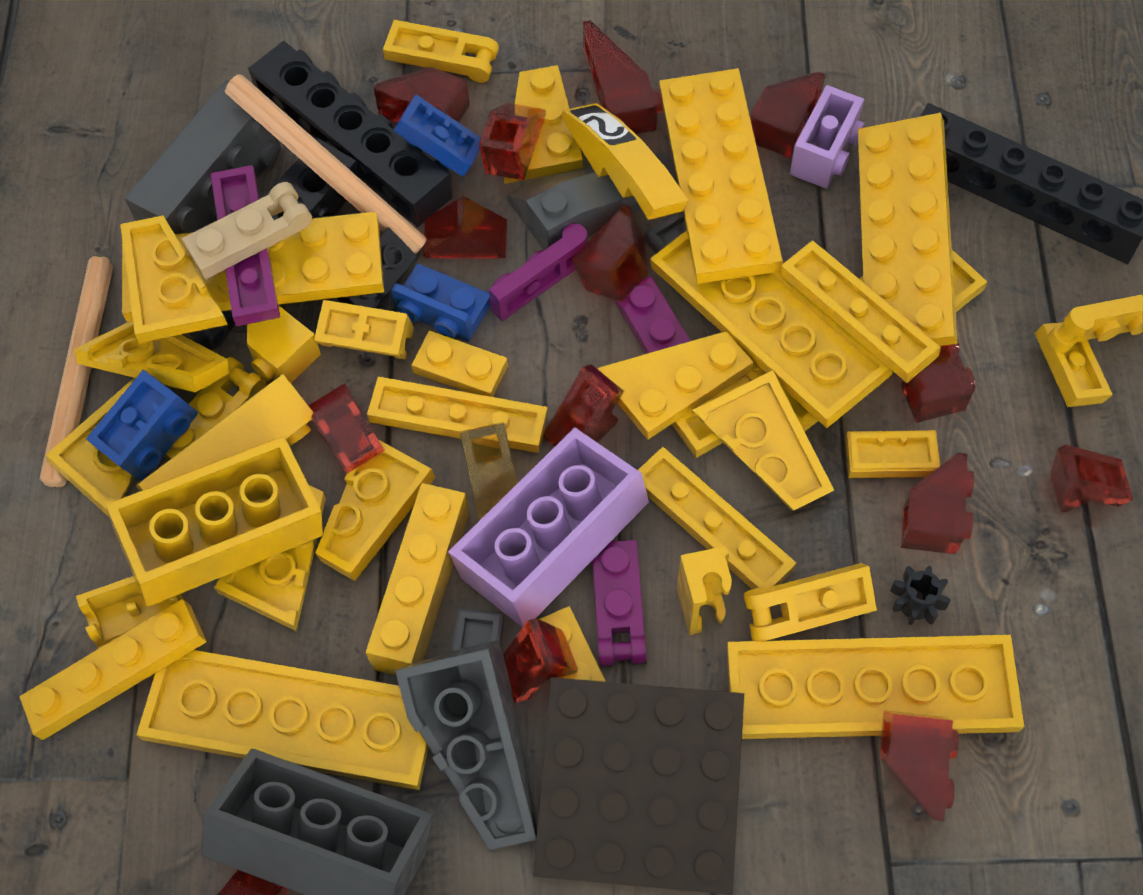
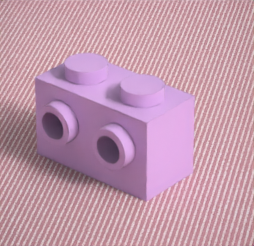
M826 85L795 144L790 175L828 189L834 175L842 176L850 157V153L846 151L850 144L857 146L858 129L865 127V122L860 121L864 98Z

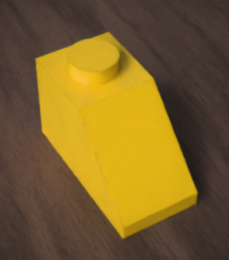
M279 306L280 318L247 324V346L253 358L251 366L259 376L269 382L284 374L288 381L292 383L321 355L318 343L314 341L315 334Z

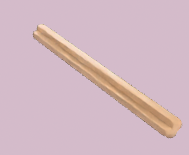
M237 74L228 82L225 92L232 100L361 213L376 211L379 229L382 232L389 227L415 254L419 252L427 241L420 231L243 75Z
M92 256L87 264L40 473V480L48 487L61 488L67 483V479L47 462L46 454L75 430L80 423L92 367L77 364L74 349L97 338L99 335L113 271L110 259L104 256Z

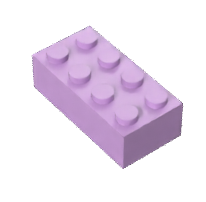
M574 428L448 551L460 578L522 628L526 629L649 503L642 473L577 428Z

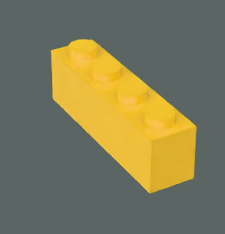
M282 374L139 482L136 487L143 491L285 436L289 445L292 446L311 431L307 423L315 418L316 415L285 375Z
M421 483L365 652L373 670L396 676L395 670L424 660L454 566L448 551L463 537L470 515L464 492Z

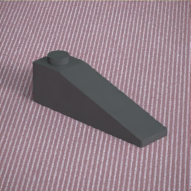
M666 152L655 154L677 183L674 162ZM592 167L544 176L507 195L508 202L543 250L560 240L563 229L569 224L577 223L584 226L587 230L588 238L641 209L634 196L623 198L610 176L598 177Z
M500 640L453 650L395 670L407 719L416 732L419 731L434 754L432 759L440 771L444 770L460 796L459 802L489 850L535 841L537 827L513 694Z

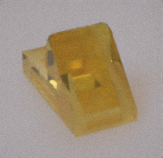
M504 422L459 431L478 519H482L517 484Z

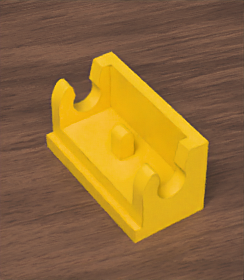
M323 300L314 341L321 344V346H336L395 356L397 359L405 360L407 358V351H405L406 338L412 339L414 326L407 313Z
M727 545L680 555L677 592L689 635L702 632V617L699 615V610L703 605H710L715 609V618L719 624H722L725 619L726 608L722 592L724 595H728L732 584L728 568L729 551Z
M134 576L76 596L78 606L86 616L89 624L85 629L98 649L183 598L181 593L147 607Z

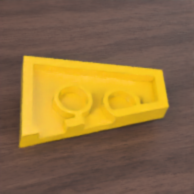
M558 65L519 72L504 169L505 184L583 169L580 146L561 117L562 111L569 109Z
M164 216L120 224L134 333L139 343L228 325L223 313L213 300L206 285L196 272Z
M127 322L74 349L77 364L137 378L141 371L145 370L163 385L191 392L205 389L229 374L228 360L182 334L139 343L134 333L133 322Z
M725 331L596 368L595 377L647 440H649L752 371L754 361L731 335Z
M773 370L692 410L791 511L834 491Z
M136 378L127 383L46 454L47 462L108 517L106 504L124 498L135 477L119 467L88 442L86 438Z
M364 431L358 443L360 451L354 466H349L344 480L347 484L340 502L333 506L323 536L315 552L321 562L353 581H356L412 509L421 483L430 485L436 478L430 467Z
M309 485L323 516L326 503L325 494L323 491ZM317 538L220 577L214 588L218 594L297 632Z

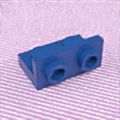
M416 94L393 130L408 143L422 149L437 159L444 167L452 169L462 177L471 167L484 142V139Z
M418 263L403 286L395 283L391 289L395 311L407 313L411 322L421 321L434 327L441 335L449 338L458 337L467 342L471 340L491 306L488 292Z
M142 370L88 435L86 440L119 467L142 481L151 471L158 467L163 456L177 439L188 430L190 423L195 419L198 412L145 370Z

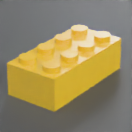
M285 436L106 504L114 532L147 607L323 536L321 509Z

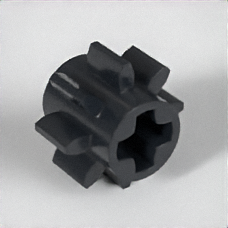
M908 566L903 574L904 582L894 580L890 589L893 594L900 596L895 601L892 610L893 612L902 611L904 615L909 617V625H912L915 620L924 618L930 625L934 624L938 617L936 609L946 610L951 601L948 597L941 595L948 580H939L932 573L931 566H928L925 571L914 572ZM917 591L924 593L923 600L916 598Z

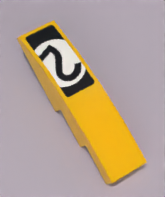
M598 103L562 111V119L597 176L609 175L623 198L634 196L648 220L684 211L689 200L649 147L619 118Z

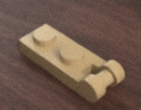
M282 182L274 186L269 195L183 237L182 241L204 279H207L305 229L311 223L312 215L304 204L298 203V194L292 184ZM282 211L284 212L282 217L276 220L272 218V216Z

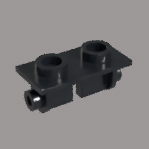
M387 227L380 235L384 292L340 297L338 302L376 308L418 256Z

